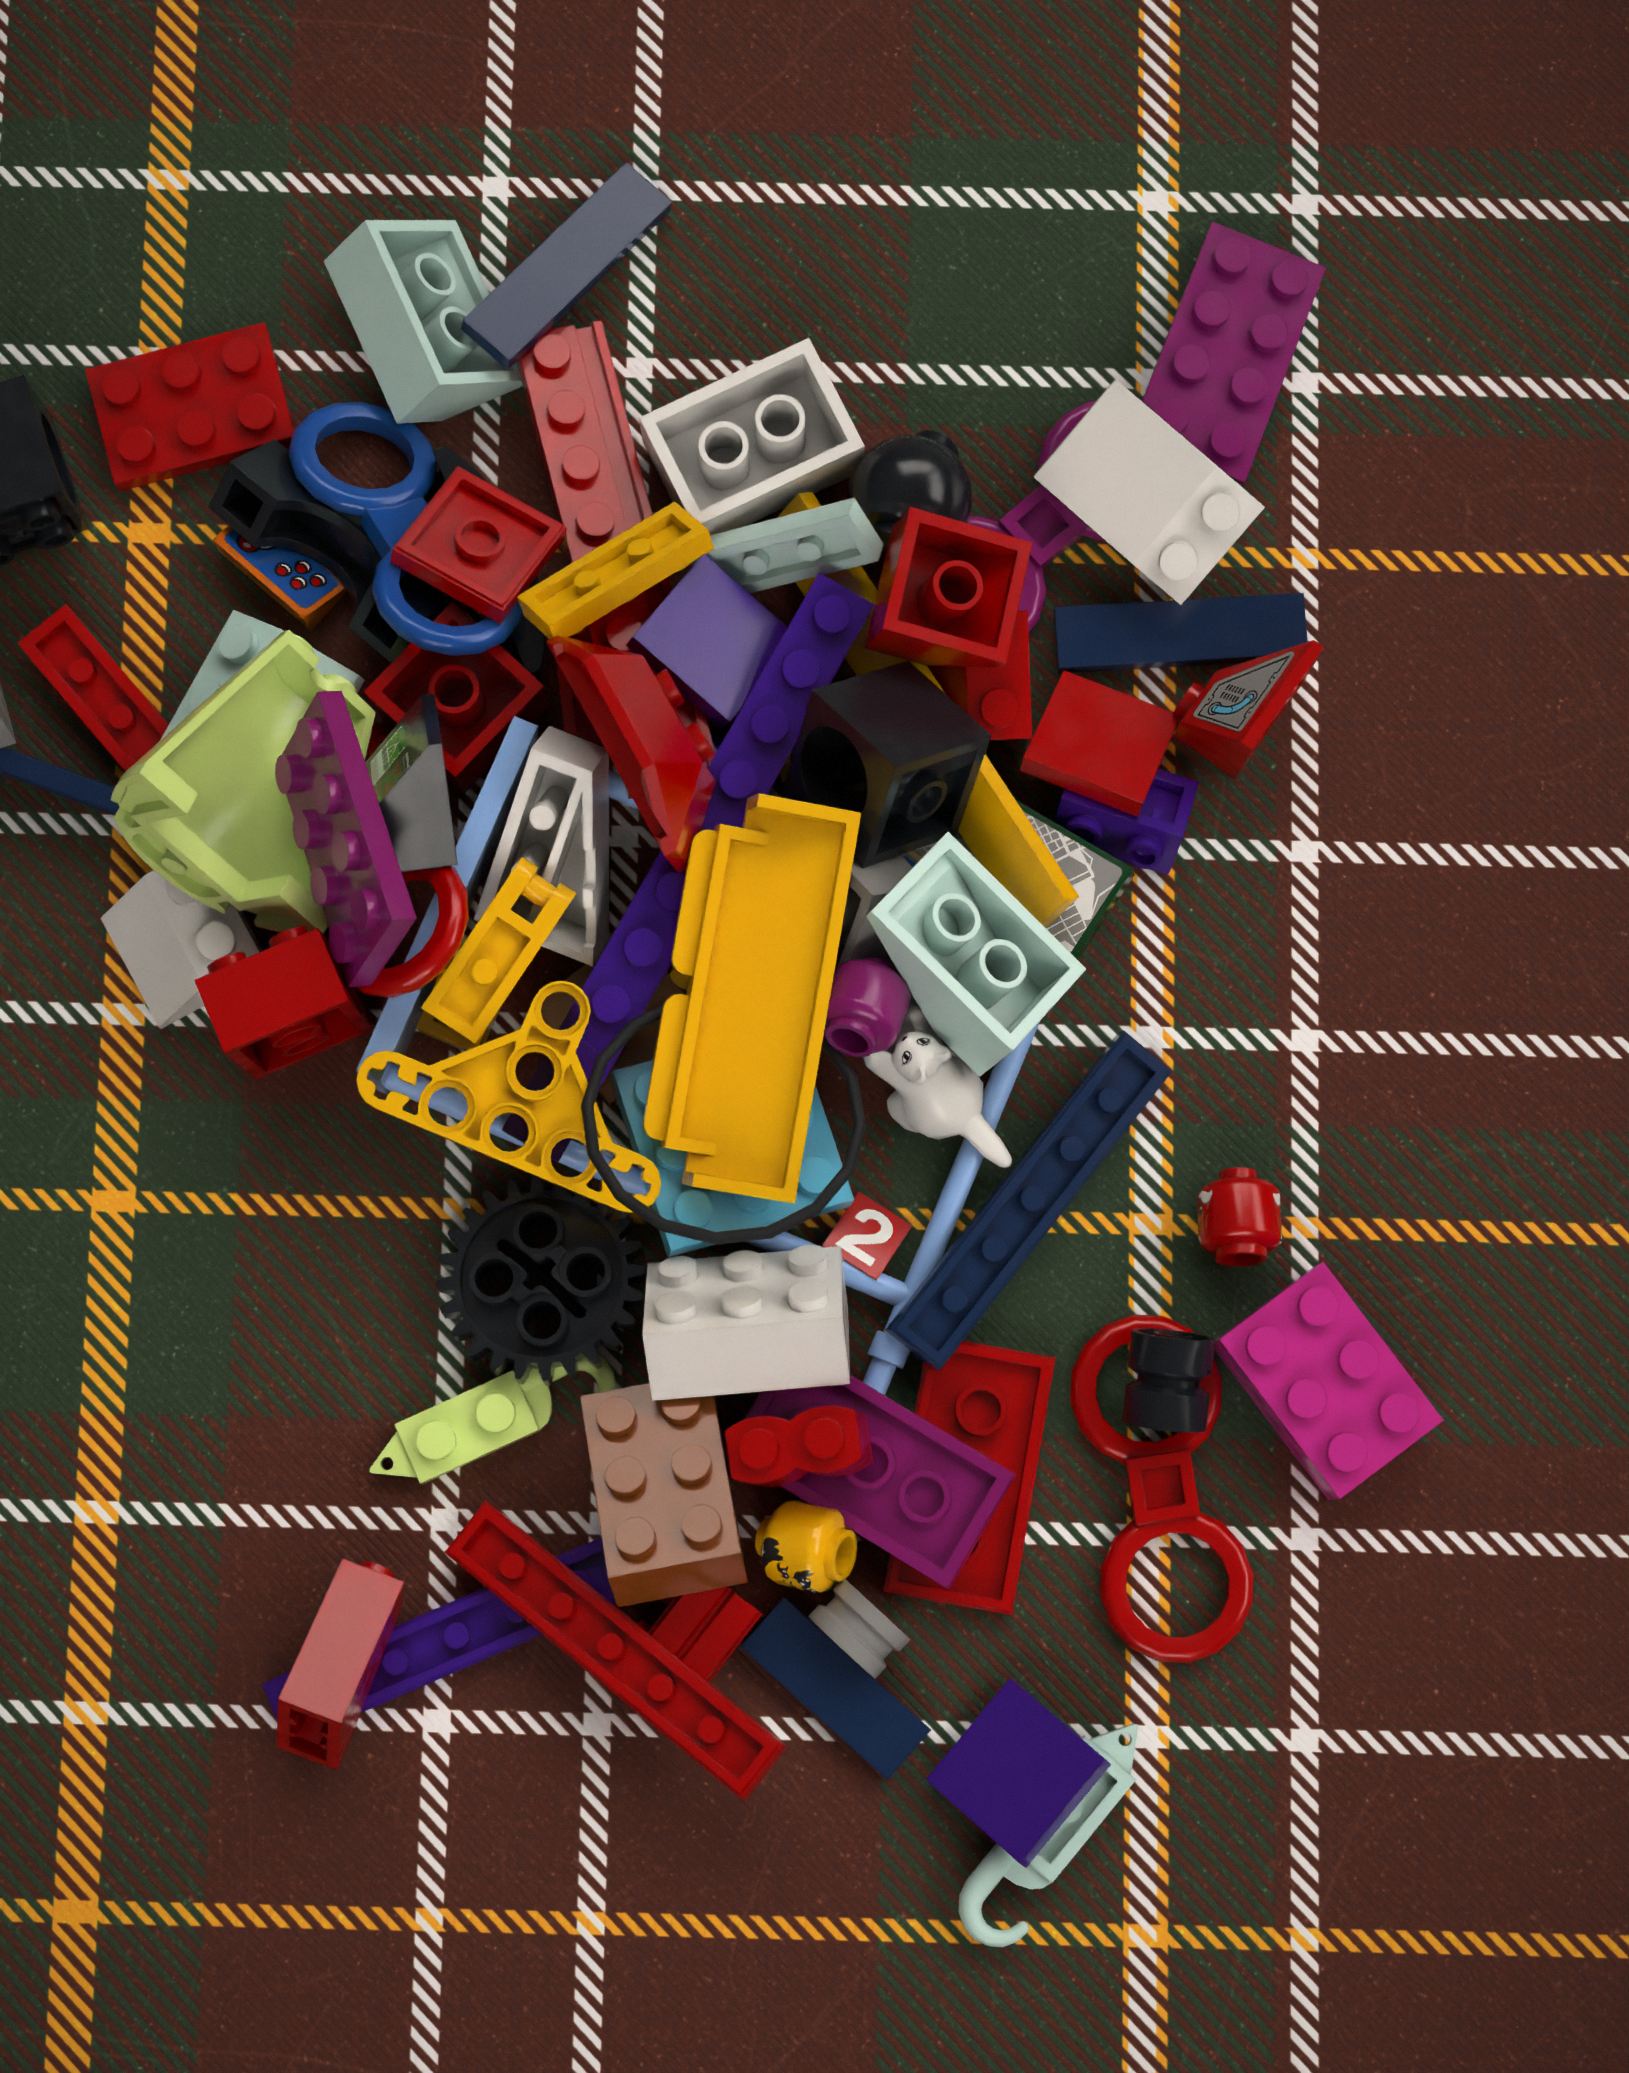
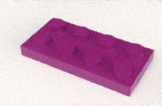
M1212 222L1200 248L1142 402L1242 487L1250 471L1326 267Z
M322 691L316 693L303 718L298 721L296 730L282 755L277 758L275 778L280 792L286 794L293 814L294 840L298 848L304 849L311 871L310 884L313 899L318 906H322L328 924L331 956L336 963H340L347 987L370 986L374 983L417 917L342 691Z
M850 1375V1384L760 1392L745 1419L758 1416H774L790 1421L808 1409L827 1405L847 1407L867 1416L874 1462L861 1471L840 1477H826L809 1472L801 1479L781 1487L811 1505L838 1510L843 1516L846 1527L945 1588L950 1589L1017 1475Z

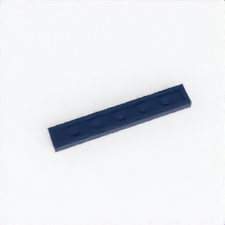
M1118 1032L885 1330L933 1370L940 1371L1171 1074L1172 1070L1127 1032Z

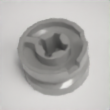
M844 1578L843 1581H840L832 1589L835 1597L827 1606L819 1604L808 1617L855 1662L876 1679L886 1667L884 1662L886 1656L892 1650L900 1652L911 1639Z

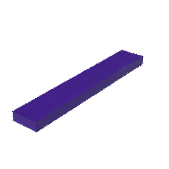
M602 1537L557 1556L559 1560L613 1604L616 1603L607 1576ZM487 1587L394 1627L361 1713L543 1634ZM290 1672L262 1683L276 1720L278 1697Z

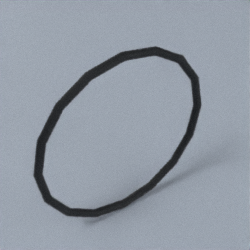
M663 1004L631 1019L596 1057L581 1104L587 1155L614 1198L662 1232L714 1245L771 1239L820 1214L854 1172L866 1128L858 1078L842 1053L828 1043L824 1033L822 1047L846 1081L853 1119V1128L842 1168L812 1204L766 1227L714 1232L667 1220L627 1193L621 1186L599 1151L593 1107L609 1061L637 1030L661 1018Z

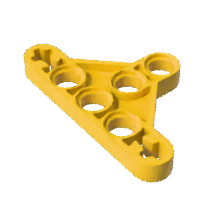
M556 981L542 987L532 1000L519 1030L430 1066L392 1051L376 1052L366 1058L360 1066L356 1079L358 1092L365 1103L374 1109L615 1210L633 1213V1211L614 1198L602 1178L599 1192L587 1187L586 1184L597 1171L590 1158L584 1172L575 1177L562 1176L556 1172L551 1163L552 1149L556 1143L563 1139L571 1138L578 1140L586 1147L581 1104L588 1081L577 1057L576 1050L589 1022L591 1009L588 997L574 983ZM553 993H567L578 1004V1020L569 1029H553L542 1018V1003L546 997ZM534 1052L549 1058L554 1069L553 1080L549 1086L537 1091L528 1090L523 1087L517 1080L515 1073L519 1059L528 1053ZM388 1062L394 1063L399 1066L398 1078L415 1087L418 1073L431 1077V1082L427 1084L420 1094L418 1114L413 1115L402 1109L408 1103L410 1097L401 1093L391 1091L387 1095L386 1100L375 1097L376 1085L372 1081L367 1080L371 1069L383 1071ZM441 1088L457 1089L467 1101V1113L463 1120L456 1125H440L429 1114V1099L433 1093ZM595 1101L593 1107L599 1151L601 1152L602 1149L614 1155L608 1165L611 1169L618 1172H628L632 1164L642 1168L640 1179L644 1183L649 1184L648 1191L645 1195L633 1194L632 1196L649 1207L654 1203L660 1192L661 1179L658 1169L652 1161L643 1155L612 1142ZM501 1114H517L527 1124V1141L523 1147L516 1151H502L491 1141L489 1133L491 1124Z

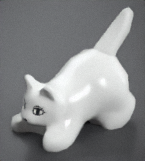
M918 1005L911 1006L894 1044L885 1051L863 1057L866 1067L896 1089L887 1100V1108L891 1117L905 1130L915 1133L919 1132L929 1138L940 1140L961 1135L986 1159L1002 1168L1011 1166V1155L1000 1137L986 1122L981 1113L983 1082L950 1047L942 1043L940 1037L931 1028Z

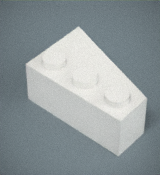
M549 726L530 750L473 920L479 921L517 863L524 857L539 867L536 874L556 887L561 882L576 892V895L542 944V947L590 966H594L609 942V755L602 746ZM520 895L511 910L533 924L542 908Z

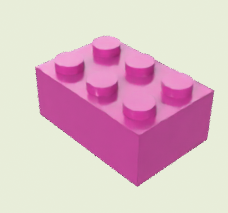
M1324 1262L1312 1267L1215 1340L1214 1350L1327 1500H1336L1344 1497L1444 1421Z

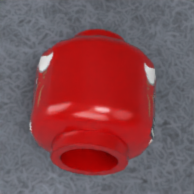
M1244 1167L1224 1169L1219 1172L1218 1180L1206 1184L1197 1195L1198 1238L1201 1247L1210 1254L1215 1255L1216 1262L1221 1265L1246 1267L1264 1263L1267 1260V1253L1274 1251L1282 1242L1281 1198L1279 1190L1269 1181L1257 1178V1171Z

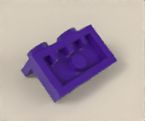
M1158 769L1138 817L1064 788L1053 822L1118 860L1130 863L1138 868L1168 874L1182 842L1199 782Z

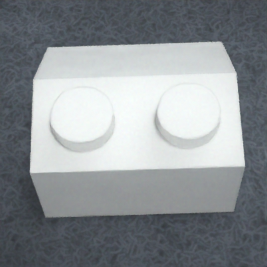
M154 870L144 875L100 918L160 1029L205 1006L194 980L209 974L207 966L210 963L236 952H244L247 958L263 951L242 911H238L231 904L225 914L212 909L175 887Z

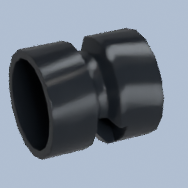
M1131 1329L1128 1367L1136 1372L1138 1376L1137 1379L1126 1384L1122 1422L1142 1428L1171 1432L1192 1433L1206 1431L1210 1395L1199 1386L1200 1379L1211 1374L1215 1338L1176 1330Z

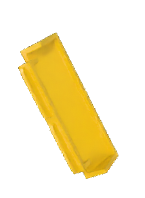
M758 793L747 798L742 828L718 824L714 826V830H702L692 838L671 954L673 968L678 973L689 976L686 995H672L663 1004L643 1117L645 1133L652 1139L660 1140L659 1147L686 1151L681 1184L795 1204L861 818L860 812Z

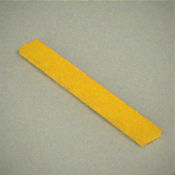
M813 492L798 493L778 517L820 507L821 504ZM862 566L825 574L826 577L875 604L877 589ZM816 577L796 582L804 596L808 593ZM873 608L845 656V659L857 676L908 661L865 648ZM910 661L943 691L927 665ZM985 754L958 832L977 861L1047 928L1079 898V895Z

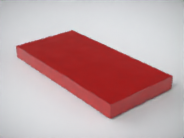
M962 1341L940 1371L933 1370L923 1361L914 1413L1017 1476L950 1589L945 1588L897 1557L889 1554L883 1592L1012 1615L1056 1357Z

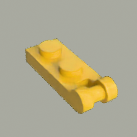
M524 857L517 863L421 1007L422 1010L475 1045L576 895L575 891L560 882L556 887L536 874L539 867ZM520 895L542 908L533 924L511 910Z

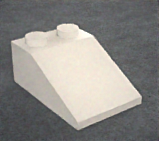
M1116 379L1113 380L1033 476L1180 605H1182L1265 508Z

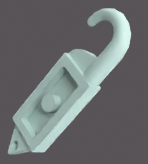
M1132 1723L1088 1739L1085 1735L1081 1737V1739L1104 1757L1111 1766L1027 1868L1018 1863L996 1843L967 1878L959 1894L958 1912L963 1927L974 1940L986 1946L1005 1947L1018 1942L1029 1931V1925L1025 1921H1021L1010 1929L998 1930L989 1926L982 1916L981 1909L984 1900L1003 1877L1016 1885L1028 1889H1042L1054 1882L1136 1781L1131 1775L1138 1733L1137 1724ZM1122 1733H1128L1130 1736V1741L1127 1745L1119 1743V1736Z

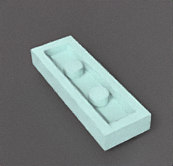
M851 498L710 535L714 549L705 555L750 594L817 577L819 572L825 575L879 561L884 544L856 499ZM698 559L693 561L691 565L693 566L698 561Z

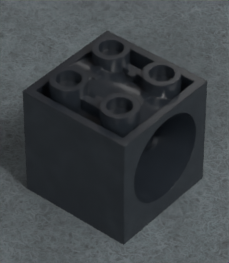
M25 375L0 382V566H3L15 558V553L37 546L40 549L61 547L74 539V534L89 529L53 418Z
M904 661L812 690L811 697L806 705V713L797 743L791 754V762L782 792L792 800L860 812L861 818L853 860L862 868L938 842L947 832L952 836L957 835L991 735L910 661Z

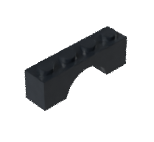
M275 439L231 460L208 508L254 547L273 546L290 549L316 560L329 569L345 586L352 600L353 616L348 627L392 663L411 642L398 636L379 614L372 594L375 568L382 558L360 524L362 517L338 512L316 500L296 479L289 459V451ZM409 572L399 582L405 601L416 613L431 621L451 602L456 605L459 600Z

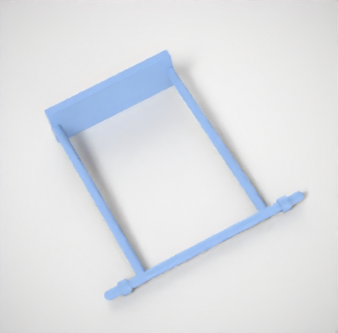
M516 716L511 721L455 847L458 865L452 866L457 870L467 889L468 911L501 839L530 750L538 740V726ZM609 770V797L638 809L633 798L628 799L621 776ZM436 892L404 963L423 949L434 932L439 916L438 895ZM438 976L419 990L395 998H388L357 1067V1073L364 1060L376 1052L392 1051L405 1055L423 1012L421 1007L432 992ZM1040 1021L1010 1054L994 1065L983 1091L981 1113L994 1131ZM390 1062L387 1063L383 1071L371 1069L367 1080L372 1081L376 1085L375 1090L388 1094L389 1090L410 1097L411 1100L418 1103L420 1094L427 1084L431 1082L430 1079L418 1074L416 1087L403 1082L398 1078L399 1066ZM448 1087L441 1088L433 1093L428 1104L429 1108L460 1121L465 1117L468 1108L463 1094ZM505 1113L496 1117L491 1124L489 1133L523 1147L524 1143L501 1131L510 1114ZM965 1137L904 1282L884 1273H881L878 1279L875 1280L842 1259L846 1286L894 1306L885 1329L943 1257L984 1158ZM571 1140L558 1163L579 1172H584L589 1161L586 1147ZM601 1153L604 1159L606 1160L607 1164L613 1159L612 1157ZM631 1166L630 1170L626 1173L611 1169L626 1192L646 1194L644 1182L640 1179L641 1173L638 1168ZM598 1171L593 1176V1178L601 1181L602 1177ZM783 1232L771 1239L745 1241L767 1252L790 1251L803 1245H816L788 1232ZM885 1329L883 1332L877 1330L867 1353V1355L873 1358L863 1380V1383L883 1395L887 1392L896 1367L903 1369L910 1353L907 1347Z

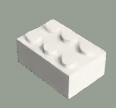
M809 338L639 417L643 444L672 501H675L709 530L710 535L747 526L785 508L798 493L813 492L815 494L852 476L856 465L865 453V445Z
M803 1245L790 1251L767 1253L742 1250L721 1257L692 1259L687 1256H674L662 1262L647 1263L642 1336L652 1401L850 1384L848 1304L841 1246L823 1248L818 1245Z

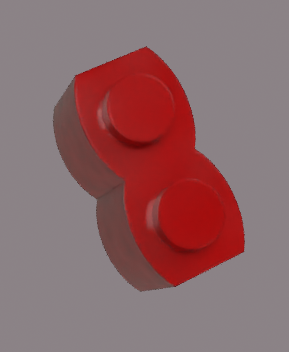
M827 1405L811 1408L798 1414L790 1421L774 1416L752 1417L734 1424L725 1431L731 1478L755 1486L778 1487L787 1485L801 1479L809 1472L826 1477L846 1476L861 1471L874 1462L867 1416L843 1406Z

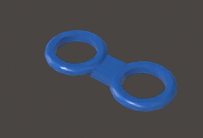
M364 402L333 403L309 413L292 433L288 454L295 477L316 500L338 512L362 517L360 524L382 558L375 568L372 594L380 616L401 638L423 650L445 655L480 654L505 642L520 623L522 609L519 601L501 624L491 618H487L474 625L449 626L435 623L416 613L405 601L400 589L399 582L406 575L407 571L390 562L393 547L427 506L424 498L433 489L438 465L429 439L414 423L397 424L390 409ZM360 430L378 434L394 443L406 455L411 472L402 482L388 488L365 489L348 485L332 476L320 463L315 448L325 437L340 431Z

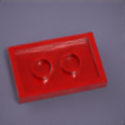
M265 322L85 369L113 481L119 492L230 463L231 460L274 439L285 448L290 447L292 433L295 428L270 333Z

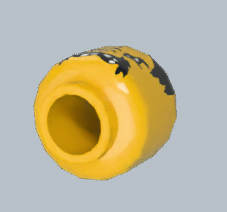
M799 1500L786 1501L774 1510L771 1517H767L761 1522L755 1539L756 1551L761 1556L762 1566L768 1578L777 1584L813 1593L826 1592L836 1583L843 1581L844 1578L846 1579L853 1569L858 1549L855 1533L844 1525L843 1516L838 1510L811 1505Z

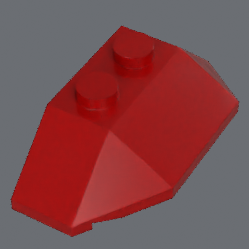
M559 635L546 641L547 645L626 785L664 857L679 874L687 867L692 838L702 829L716 783L705 762L715 756L712 747L697 722L685 727L675 709L684 704L685 700L667 669L655 674L643 655Z

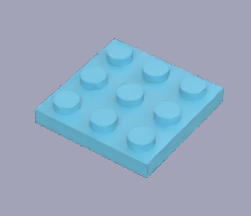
M653 1060L612 1071L610 1080L633 1152L643 1155L652 1161L660 1174V1192L651 1205L652 1210L667 1220L714 1232L766 1227L812 1204L842 1168L843 1164L815 1085L795 1204L681 1184L686 1151L659 1147L660 1140L650 1138L643 1129V1117ZM848 1180L821 1213L816 1216L845 1209L852 1205L854 1197ZM644 1183L647 1192L649 1184ZM659 1230L668 1258L714 1245Z

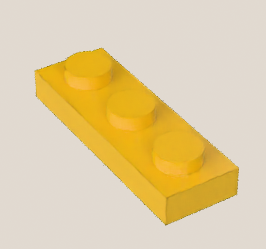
M674 501L518 595L517 598L523 615L549 639L557 635L567 638L575 635L589 624L622 604L632 601L640 593L673 573L683 570L690 563L713 550L714 547L709 530Z

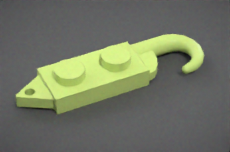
M599 1355L602 1363L600 1369L593 1367L585 1358L577 1361L578 1371H586L596 1379L598 1393L616 1389L614 1372L604 1357ZM563 1366L555 1368L553 1381L567 1375ZM532 1368L524 1384L517 1382L515 1373L512 1370L394 1424L397 1432L373 1463L370 1472L418 1478L420 1484H425L539 1432L549 1423L552 1414L550 1388L544 1384L539 1369ZM386 1458L393 1460V1466L389 1470L384 1469L382 1465Z

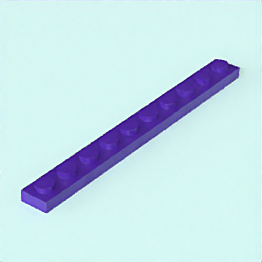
M819 572L708 766L716 783L701 831L714 830V826L718 824L742 828L747 798L758 793L768 794L797 742L806 713V705L811 697L812 690L830 684L874 607L873 603ZM662 851L659 852L582 987V990L589 999L591 1012L576 1054L588 1082L596 1057L631 1019L643 1014L671 965V954L686 869L678 874L664 857ZM574 1001L559 1030L569 1029L577 1022L579 1007L576 1001ZM624 1046L607 1064L599 1090ZM543 1056L525 1087L526 1089L537 1091L549 1086L554 1075L553 1065L549 1058ZM511 1113L501 1131L525 1144L528 1137L527 1124L520 1116ZM571 1138L563 1139L556 1143L551 1153L552 1160L557 1163L559 1162Z

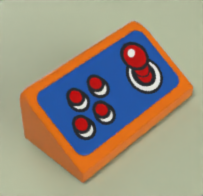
M231 526L226 527L212 540L222 555L310 631L348 592L342 582L329 569L302 553L281 547H254Z

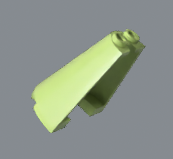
M286 630L274 638L132 765L118 781L112 792L111 801L119 805L114 821L131 848L154 871L192 898L223 914L226 913L230 904L238 911L246 910L257 914L254 920L255 926L283 932L294 927L305 926L308 932L319 928L324 934L328 924L322 906H318L313 899L310 884L311 871L304 849L298 848L294 840L293 814L286 794L281 793L277 786L275 765L277 758L282 755L294 734L298 721L303 718L317 692L342 691L364 760L376 712L357 694L355 687L348 680L335 674L321 675L316 669L320 658L314 654L312 646L305 639L293 634L290 630Z

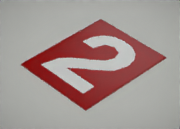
M858 1192L854 1202L846 1209L822 1246H841L842 1259L877 1280L913 1225L863 1193Z

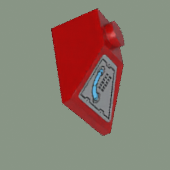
M1312 640L1218 670L1205 688L1194 682L1173 712L1182 718L1173 737L1236 779L1306 680L1324 646Z

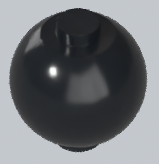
M924 430L916 435H901L889 438L871 448L860 459L852 473L847 499L855 498L884 544L880 555L885 557L891 529L909 507L968 523L973 495L968 473L959 459V452L954 442L942 433Z

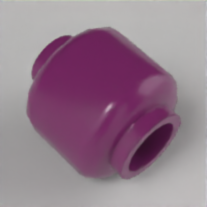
M866 958L843 962L835 969L824 1033L828 1043L838 1051L853 1057H866L887 1050L897 1040L910 1008L911 992L907 983L898 974L893 965L879 958Z

